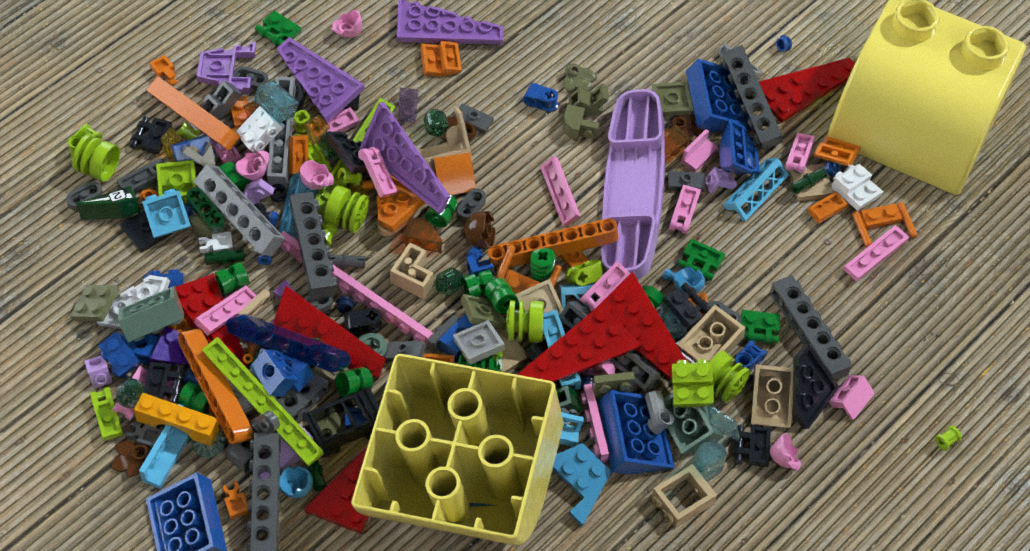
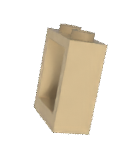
M693 464L654 487L651 496L653 504L662 510L666 521L670 524L672 523L675 528L714 505L717 498L715 491ZM686 479L701 500L678 513L664 495V492Z

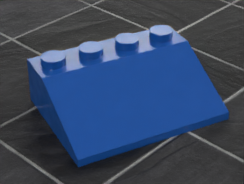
M697 59L686 70L697 128L707 129L710 132H724L727 121L730 119L750 130L747 123L749 117L747 114H743L740 106L743 103L741 99L737 100L734 92L736 90L735 84L731 85L728 79L729 70H724L722 65Z
M609 390L598 400L603 432L609 452L611 472L638 474L674 469L667 430L665 429L661 433L656 434L648 427V420L651 417L645 395Z
M195 473L146 498L157 551H227L211 479Z

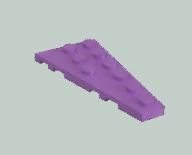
M398 0L397 42L440 43L441 41L461 44L503 45V26L486 21L478 22L472 20V17L465 16V18L457 16L455 12L434 6H422L420 2L416 1L412 3Z
M290 37L277 48L278 53L327 123L365 89L363 83Z
M384 102L379 103L359 149L377 147L389 173L435 211L438 213L443 212L450 199V195Z

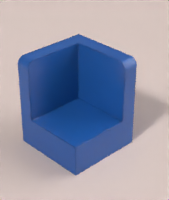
M474 255L467 256L466 268L469 275L474 274L477 276L479 272L490 270L494 277V265L490 264L488 260L476 262Z

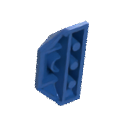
M730 119L727 121L719 143L720 168L736 175L758 174L760 168L757 147L752 138L746 133L747 129L745 126Z

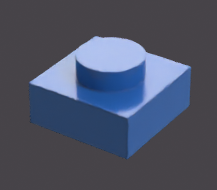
M347 407L353 420L356 421V425L366 422L358 407ZM345 412V429H349L353 426L350 425V420Z

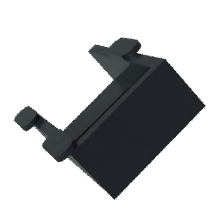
M368 386L364 390L307 413L303 412L302 423L307 432L313 437L314 442L324 451L321 458H325L338 453L340 446L364 436L370 439L380 406ZM357 404L366 422L356 425V421L353 420L347 407ZM345 411L350 420V425L353 427L325 438L316 421L329 416L333 412Z

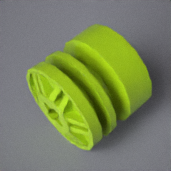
M85 135L78 142L72 157L73 170L106 182L116 171L120 160V148L108 141L102 142L100 138H95L92 135Z
M340 185L336 186L330 194L325 207V223L333 224L336 227L342 223L344 230L349 229L350 232L357 233L367 215L369 196L361 195L359 192H355L351 196L350 189Z
M510 300L506 317V330L509 341H514L515 333H519V341L523 340L524 333H528L530 342H543L544 301H531L529 310H525L523 301H520V308L515 309V301Z
M723 350L716 354L709 363H713L714 389L717 387L715 396L717 398L721 397V400L727 404L744 388L751 371L747 367L743 368L741 363L733 366L735 359Z

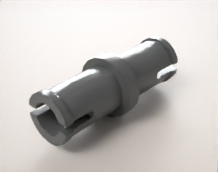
M345 253V255L330 254L328 259L333 262L334 266H341L344 269H348V267L365 268L366 256H351L348 253Z

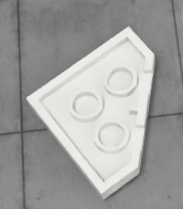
M149 275L138 286H132L122 292L120 297L115 299L105 320L97 321L96 323L99 326L121 329L118 323L119 309L168 289L170 280L166 277Z

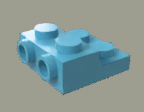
M167 190L164 192V195L158 197L151 195L146 197L145 201H142L154 239L191 227L179 190Z

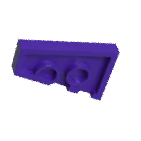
M166 326L149 361L167 362V364L171 365L180 364L191 368L179 345V332Z

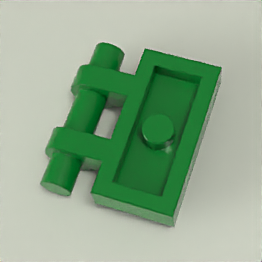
M274 10L263 20V27L259 24L256 25L255 31L261 37L271 40L272 44L280 46L284 39L287 40L289 37L294 39L301 33V27Z
M691 239L683 252V257L688 259L687 262L680 259L677 266L681 268L692 267L695 272L700 270L704 278L712 281L715 274L708 271L710 269L718 271L725 258V253ZM694 262L703 265V268L693 265Z
M742 309L741 324L747 331L743 339L747 340V342L753 340L764 342V344L768 345L771 343L778 344L779 336H773L772 334H779L781 314Z

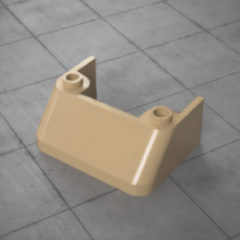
M458 107L454 108L458 125L447 130V143L418 150L434 174L433 158L470 152L471 160H473L463 114Z

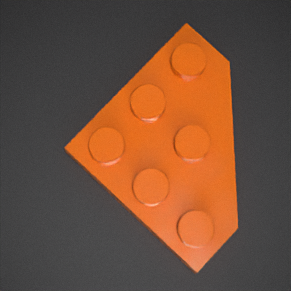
M390 174L398 192L381 198L377 192L376 197L379 225L393 232L426 202Z

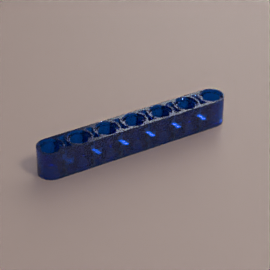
M247 314L229 318L226 322L227 331L234 336L271 350H277L284 355L334 373L347 368L351 363L350 355L346 351Z

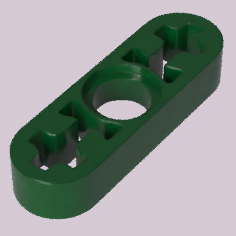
M196 187L189 189L187 192L188 204L211 232H221L225 228L222 214L202 189ZM204 207L211 208V211L208 213H202L201 209ZM212 217L217 223H219L218 225L216 223H213Z

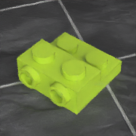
M194 160L156 164L159 196L164 195V192L167 190H179L183 203L189 205L187 192L191 188H197L194 182L196 179Z
M700 359L696 363L678 360L676 364H672L673 406H714L713 363H709L706 359Z

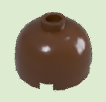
M490 211L472 214L466 221V225L463 226V235L466 236L467 241L473 247L490 249V246L494 245L496 229L492 227L491 221H494V217Z

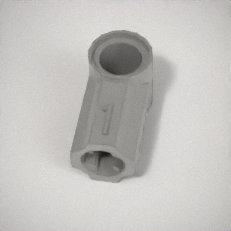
M655 390L648 392L645 395L651 417L648 420V427L652 432L659 434L673 423L674 417L666 409L661 391Z

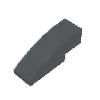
M222 81L213 95L207 94L200 107L220 120L237 102L242 93L232 83ZM189 123L195 130H199L198 128H196L195 126H193L191 123Z

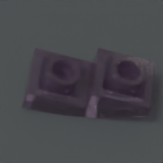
M400 87L397 121L416 123L418 89Z

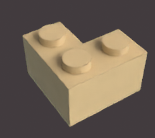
M409 243L390 270V282L422 299L426 297L433 287V272L423 268L426 265V250Z

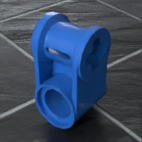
M531 83L523 97V102L530 107L545 110L546 112H554L558 108V92L537 83Z
M751 340L737 354L733 366L741 363L744 364L743 368L747 367L752 371L755 365H759L765 359L768 352L761 350Z

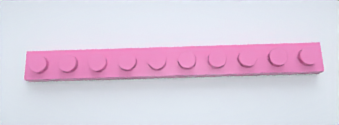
M282 231L280 234L285 240L280 245V248L284 252L292 254L297 261L302 263L298 240ZM333 265L334 272H332V276L336 277L337 286L342 292L349 293L358 303H363L368 308L378 309L387 323L394 324L403 334L410 335L415 341H424L428 348V339L433 335L430 330Z

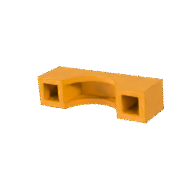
M142 393L134 408L138 422L153 427L160 424L173 426L185 432L193 441L211 447L220 430L218 418Z

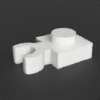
M231 232L212 234V239L207 237L199 238L200 245L206 244L200 247V253H207L210 250H214V252H220L223 249L227 251L233 250Z

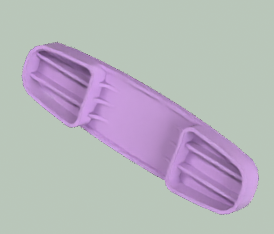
M647 89L627 91L621 94L616 101L608 133L610 147L606 166L603 215L601 219L610 218L615 220L619 233V238L616 242L600 246L605 271L607 272L618 261L628 272L631 273L633 271L637 280L644 277L650 271L659 233L665 178V130L662 106L659 96Z

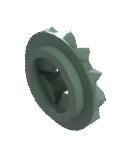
M368 333L359 338L369 347L373 343L375 348L373 350L381 356H385L387 342L381 335Z
M222 431L218 432L212 447L207 445L206 448L205 444L193 441L195 452L205 458L219 455L226 445Z

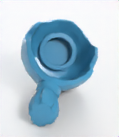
M692 267L683 268L677 273L666 269L662 274L663 279L674 281L676 288L682 293L685 292L681 286L686 282L690 287L695 288L696 294L705 285L703 274L700 270L695 272Z
M301 466L287 467L283 470L280 476V491L291 498H302L310 492L313 486V477L309 470Z

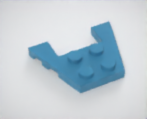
M583 443L556 454L552 469L582 498L569 511V515L581 527L586 522L611 474V470Z

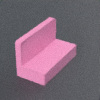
M707 129L683 152L681 163L693 172H697L719 148L707 139L709 134Z
M849 375L829 403L834 408H844L849 418L855 419L872 398L874 391L865 376Z

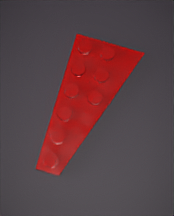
M845 58L759 81V84L773 116L783 123L847 82L855 63L850 58Z
M632 271L600 304L642 345L641 349L636 351L672 381V364H676L678 360L686 359Z
M214 273L175 287L184 311V318L192 329L199 328L194 324L198 316L224 300ZM232 320L209 336L203 332L208 344L218 337L248 370L250 369L249 365L243 361L245 354Z
M285 286L267 340L268 342L284 345L285 348L304 354L312 343L313 338H319L321 341H324V346L320 353L322 351L326 352L347 368L365 367L372 376L381 377L386 362L383 356L296 292Z
M600 304L517 375L555 382L560 379H566L577 372L581 373L606 363L607 360L617 356L621 357L632 350L641 349L642 345Z
M367 447L304 509L305 513L362 534L370 516L359 514L351 502Z

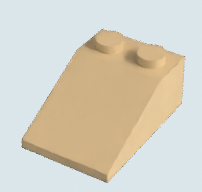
M714 305L677 346L696 361L706 359L710 362L720 351L724 350L730 353L744 338L745 327Z
M755 365L751 424L791 428L793 368Z

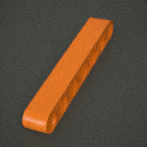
M156 76L146 89L152 96L208 135L226 150L230 151L241 137L160 77Z
M610 218L494 245L488 250L490 263L494 265V269L499 270L510 245H513L516 250L508 268L530 263L531 254L537 249H552L556 257L611 244L619 238L617 223Z
M201 329L179 332V345L216 418H218V422L229 443L233 445L252 440V427L228 380L202 352V349L208 345V342Z

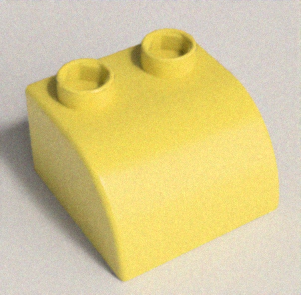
M888 0L852 69L837 105L827 137L861 146L859 155L951 194L958 195L961 193L1006 99L1026 51V45L1019 40L1004 35L996 28L981 26L936 8L926 0Z
M405 354L396 355L353 494L352 506L359 514L515 546L524 544L530 538L538 522L564 425L555 384L552 381ZM469 503H484L498 506L471 507Z

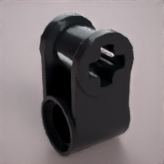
M376 308L348 311L344 314L345 329L354 336L376 333L382 328L381 313Z

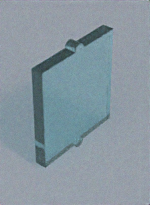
M709 406L710 425L721 431L724 435H728L738 441L740 437L737 422L723 412Z

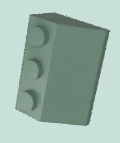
M173 286L119 309L118 323L128 342L132 340L134 342L139 341L146 334L151 332L152 334L158 333L163 330V327L177 325L184 319V311L175 287Z
M673 393L664 399L666 409L674 417V421L668 426V429L681 454L684 455L706 449L724 437L707 406L674 407Z

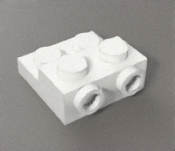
M260 105L236 132L241 136L240 139L253 153L262 151L283 128L266 107Z
M860 164L848 166L844 173L838 172L833 178L834 183L831 187L857 211L881 197L883 193L870 180L872 174Z

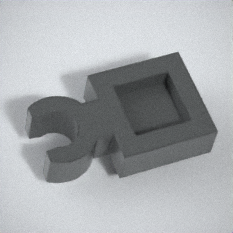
M131 422L130 427L135 432L130 433L126 431L125 434L130 440L137 439L138 445H144L152 449L163 430L147 424L142 429L137 423Z

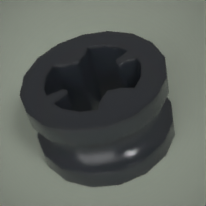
M282 184L272 185L275 189L273 195H270L271 200L277 203L283 202L287 196L286 187Z

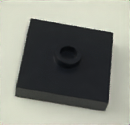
M145 210L119 224L122 231L140 253L173 235L171 233L154 239Z

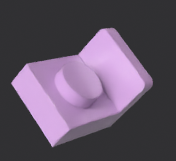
M714 167L705 178L706 186L711 193L718 186L732 190L737 186L733 174L723 169Z
M258 179L246 184L243 194L254 205L260 203V199L273 195L275 188L264 180Z
M102 356L85 360L89 378L94 389L112 383L107 363Z

